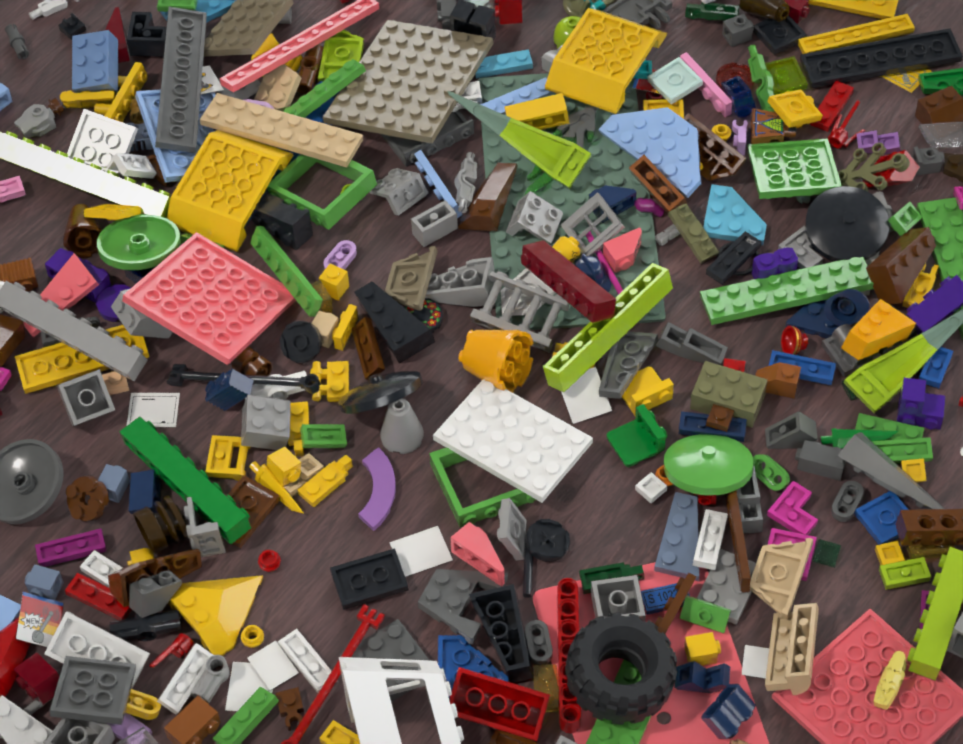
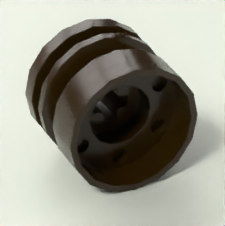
M168 495L162 499L165 508L158 500L155 501L156 513L153 514L147 506L133 513L136 524L154 555L168 548L166 539L168 536L175 544L179 543L176 532H178L183 540L188 538L186 520L179 507Z

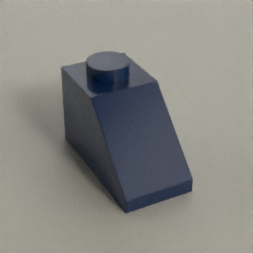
M605 185L589 194L590 199L598 192L616 215L633 207L636 200V191L634 189ZM598 206L593 213L599 218L604 214V211ZM606 217L601 222L604 223L607 220H609V218Z

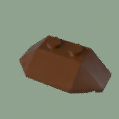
M687 113L684 120L697 128L699 134L700 162L703 164L700 174L708 181L735 175L747 158Z

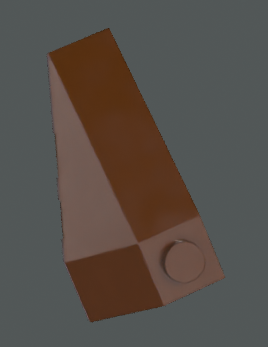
M517 163L496 164L473 196L471 204L467 207V212L462 213L458 225L459 229L498 230L518 167Z

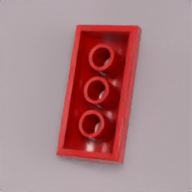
M459 667L449 701L450 704L455 703L458 718L537 741L550 694Z

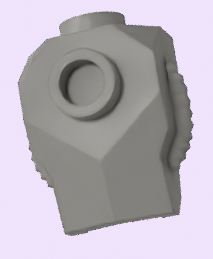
M34 104L26 109L22 116L14 122L15 126L22 131L25 137H41L56 128L55 115L52 110L39 104Z

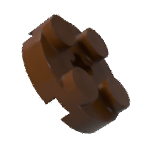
M83 476L74 480L66 488L67 505L74 519L93 521L103 515L104 512L102 511L108 505L109 496L107 488L102 481H98L93 476ZM85 495H90L88 504L85 502Z

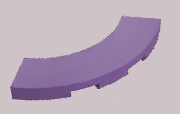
M379 447L362 460L363 465L372 477L373 491L367 505L358 513L359 518L373 531L383 523L390 513L396 493V482L392 465Z

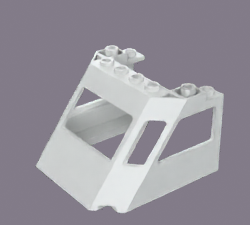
M339 657L346 703L351 723L355 722L360 744H402L389 695L424 686L426 687L441 744H461L460 741L464 740L461 726L456 727L454 718H458L455 703L450 704L448 696L452 695L449 681L446 682L444 669L439 668L437 661ZM381 666L418 667V670L383 669ZM387 679L415 680L391 687L386 685Z

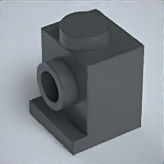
M437 0L438 22H442V29H451L450 14L456 6V0Z
M914 147L912 158L920 167L916 176L940 172L941 166L945 162L943 152H939L937 147L922 149Z

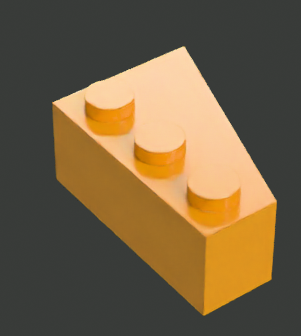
M880 299L849 331L841 349L857 360H861L878 353L884 347H892L898 341H906L916 322Z

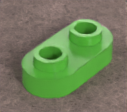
M759 454L753 457V465L758 479L774 491L787 488L790 477L784 468L768 455ZM762 462L766 464L765 469L762 468ZM779 475H780L781 478H782L781 483L778 482V476H779Z

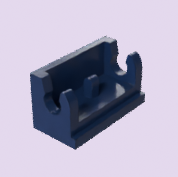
M154 469L131 473L130 514L145 506L149 507L153 514L156 513L154 503L157 500L161 503L162 480Z

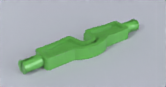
M750 45L748 50L751 58L748 59L752 81L756 84L762 82L761 86L756 90L761 109L775 112L767 102L769 96L774 95L773 77L766 69L763 55L758 54L756 45Z

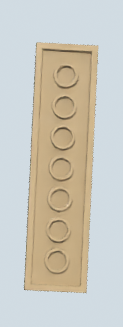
M220 93L215 95L200 118V124L343 167H348L363 141L362 134Z

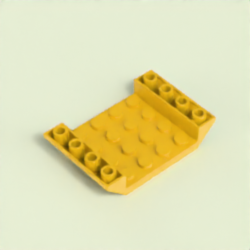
M588 8L553 59L545 89L557 94L563 93V96L617 114L625 102V89L652 47L659 48L667 33L597 9Z
M220 130L209 133L170 198L167 219L175 223L179 231L193 235L197 232L210 241L238 252L247 236L244 229L245 224L277 169L283 171L292 159L293 153Z

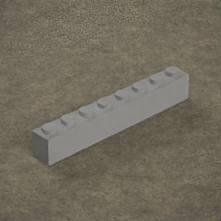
M5 281L0 289L1 310L128 379L136 380L148 361L143 355V350L135 345H132V347L125 345L127 342L118 336L114 338L108 336L109 332L101 327L95 329L90 321L85 318L80 320L75 318L76 315L68 309H64V311L58 309L59 305L49 299L47 302L41 300L42 296L34 291L26 292V288L17 282L12 284Z

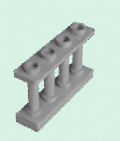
M491 271L489 277L494 282V285L483 309H473L470 315L472 322L490 330H521L527 332L533 339V347L550 353L553 344L549 333L560 309L568 311L570 308L569 303L558 294H555V296L548 294L541 287L533 288L528 286V283L523 280L516 279L515 281L508 278L509 276L503 272L497 271L495 273ZM502 286L514 290L502 317L496 318L491 316L490 312ZM521 294H524L533 299L522 324L517 326L511 324L510 318ZM542 301L552 305V308L541 332L537 334L530 331L529 327Z

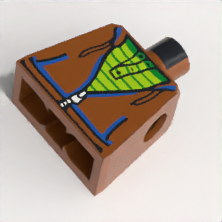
M752 109L751 144L783 142L784 137L796 136V126L789 128L787 125H784V121L776 112Z

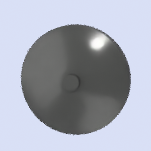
M25 439L11 443L0 450L1 522L23 524L32 521L47 511L57 498L63 483V465L59 455L46 443L34 439Z

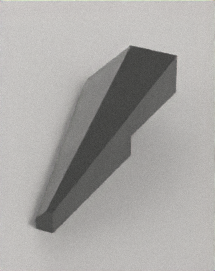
M862 432L855 434L835 458L839 463L843 460L854 467L853 470L857 473L861 471L875 483L902 498L905 495L916 501V505L920 508L945 509Z

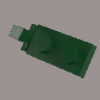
M701 2V5L687 3L685 17L691 19L704 18L709 21H725L739 16L740 7L738 5L718 3L704 4Z
M624 562L579 571L583 594L591 593V581L637 575L638 581L644 580L642 565L630 567V564H624Z

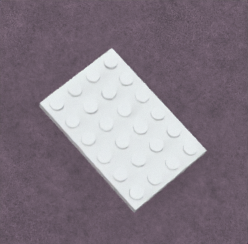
M484 379L433 434L434 441L451 449L543 503L593 443L591 436L505 389L503 391L495 388L491 382Z

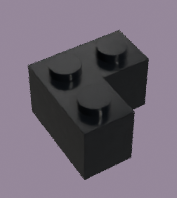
M132 12L126 39L130 56L164 57L167 27L154 26L151 12Z

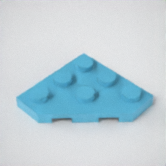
M712 184L703 225L709 238L735 241L746 231L762 241L761 245H763L767 224L732 187Z

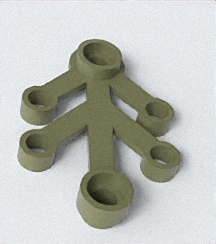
M878 142L873 145V153L859 170L855 169L867 158V153L862 148L854 151L853 161L846 169L838 171L842 186L862 188L868 192V186L864 182L857 183L854 181V179L863 178L873 184L877 190H883L887 186V181L883 176L877 177L873 174L894 168L897 172H903L909 167L910 161L904 154L897 153L891 160L875 164L879 157L883 156L886 152L885 146Z

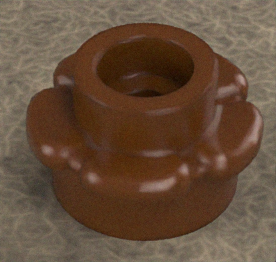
M56 97L52 100L49 99L50 104L47 105L48 108L52 110L54 115L58 113L61 116L60 113L65 109Z

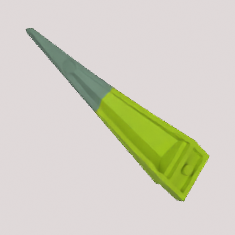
M447 91L449 96L539 169L569 189L591 157L590 152L571 141L537 129L451 91Z
M963 309L908 342L859 367L844 380V384L873 413L877 412L901 390L904 377L912 378L963 324Z

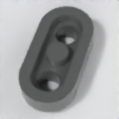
M847 481L842 485L832 504L831 514L834 519L840 522L852 519L855 509L858 508L863 497L864 490L861 484L856 481Z
M530 621L525 627L530 660L536 665H546L551 661L553 652L548 627L543 621ZM534 633H539L540 636H537V637H536V636H533V634H534ZM543 653L544 656H543V657H539V656H537V654Z

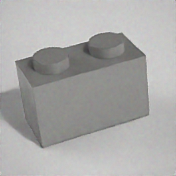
M445 200L411 219L412 234L423 247H426L458 229L457 213Z

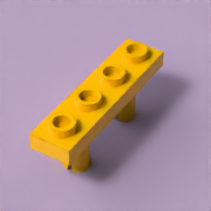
M135 62L128 76H118V87H120V90L112 104H95L94 111L97 114L123 123L128 111H130V104L132 99L135 98L136 91H140L147 81L148 75L143 64Z

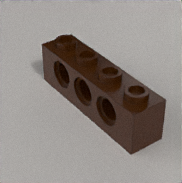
M963 509L900 510L895 525L901 546L963 545Z

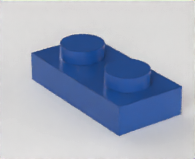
M940 347L925 363L919 379L926 380L927 385L940 388L953 351Z

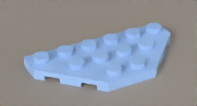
M668 107L611 115L599 128V132L634 159L638 160L641 156L645 155L686 198H689L700 186L698 130Z

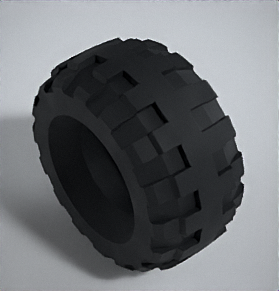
M621 612L608 614V617L605 618L603 616L591 620L585 628L582 627L577 632L570 645L565 668L569 691L577 698L576 703L583 710H589L593 713L594 718L601 721L604 718L611 720L612 724L623 725L624 722L628 721L631 724L644 721L645 717L653 716L660 711L664 703L667 702L674 687L677 675L676 653L670 647L671 642L664 632L660 633L657 630V625L650 620L647 622L640 620L639 615L630 613L629 616H621ZM610 658L627 660L638 669L641 680L630 685L616 684L602 674L599 664Z

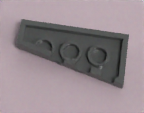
M628 331L611 347L599 387V397L621 399L657 343L658 334Z

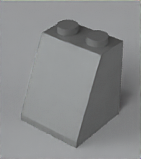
M130 289L119 293L111 308L130 335L169 339L173 333L172 331L122 301L123 295Z

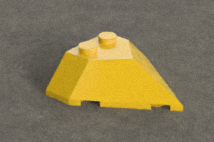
M263 575L182 583L167 604L172 610H178L200 636L202 645L207 651L213 655L223 656L232 650L237 643L238 634L241 627L243 628L256 597L257 588L263 580Z

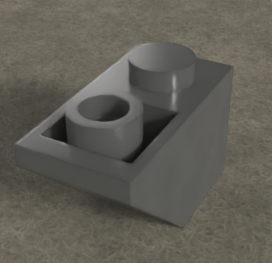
M168 570L131 583L129 607L141 618L160 612L182 585V581Z

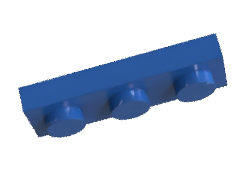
M772 350L769 366L779 362L800 366L799 379L832 385L836 363Z

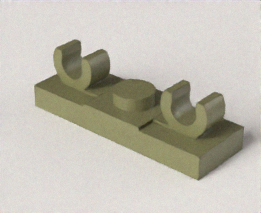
M687 204L669 211V218L700 264L719 254V251Z

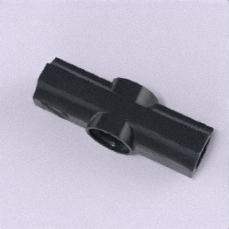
M178 610L156 613L143 618L136 614L134 618L114 621L109 624L110 633L125 641L132 639L151 641L159 634L182 630Z

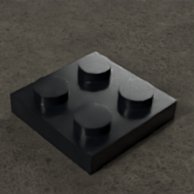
M789 15L780 22L766 19L753 25L755 35L774 55L797 45L798 39L807 37V34Z

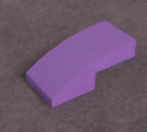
M877 130L857 134L858 148L864 149L866 153L872 154V147L878 142L885 146V154L901 151L898 132L877 135Z

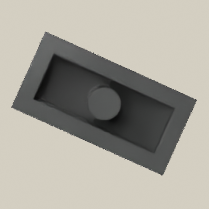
M799 411L765 429L766 447L768 449H798V447H803L804 440H818L816 421Z

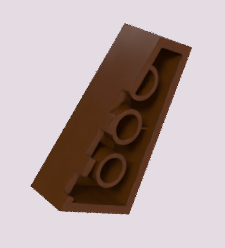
M929 227L908 230L866 267L869 278L874 283L873 288L878 300L881 299L888 304H897L903 301L936 247L934 236Z

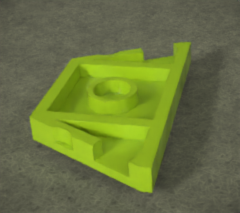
M343 30L325 40L318 82L326 80L330 74L338 71L346 62L352 59L360 62L363 54L364 38Z

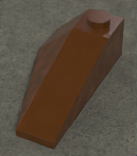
M194 549L128 565L108 575L110 592L123 607H126L130 601L131 583L168 570L180 579L202 567L201 552L199 549Z

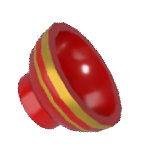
M787 326L781 336V348L784 353L797 355L801 350L807 348L808 337L805 333H802L801 330L794 326Z

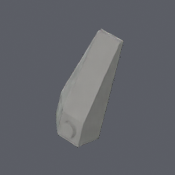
M493 258L472 259L467 261L465 266L457 269L453 266L448 268L446 273L440 275L431 274L425 298L444 304L471 307L484 306L494 285V282L489 277L491 271L495 272Z

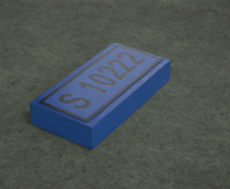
M677 583L641 591L647 615L666 611L664 606L669 597L675 598L678 590L674 589Z

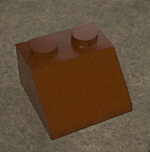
M953 86L923 97L917 103L915 116L936 142L963 131V98Z

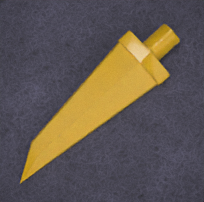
M256 461L250 464L249 468L256 474L255 480L278 494L280 501L291 511L303 513L298 504L265 464L260 466Z

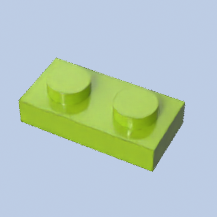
M924 557L881 565L879 567L886 590L928 582L931 579Z

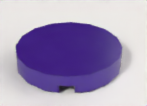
M113 285L107 287L99 294L96 305L99 314L105 320L111 322L120 320L111 306L121 291L131 287Z

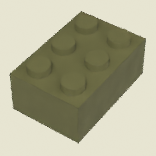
M705 361L691 394L690 409L710 414L713 404L734 410V418L747 419L746 426L753 428L766 395L768 379Z

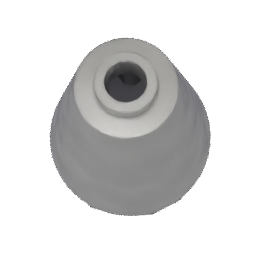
M401 398L388 405L380 438L383 446L390 452L396 451L400 452V454L413 452L420 447L424 437V430L409 402Z

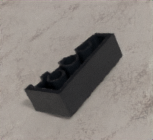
M371 281L354 292L360 306L368 318L371 319L372 324L399 364L435 343L431 330L374 282Z

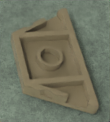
M435 246L429 247L430 252L421 256L415 253L406 259H401L392 264L385 292L399 304L416 310H422L438 252Z

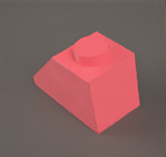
M640 227L603 243V255L614 273L627 270L634 265L641 245L642 230Z

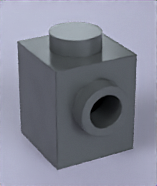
M744 14L723 21L722 35L729 45L734 47L752 40L754 26L751 20H748Z

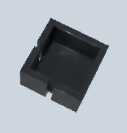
M459 0L450 14L451 31L491 37L494 41L496 37L494 24L495 10L481 5L475 7L474 3Z

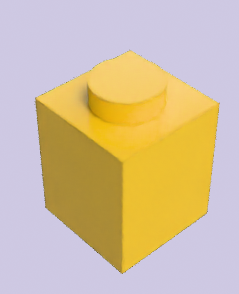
M330 263L319 277L321 293L339 301L349 288L348 271Z
M285 446L267 456L268 469L283 487L295 482L300 477L301 461Z
M713 632L685 637L684 649L688 663L695 661L701 666L717 664L718 654H721L719 640L714 639Z

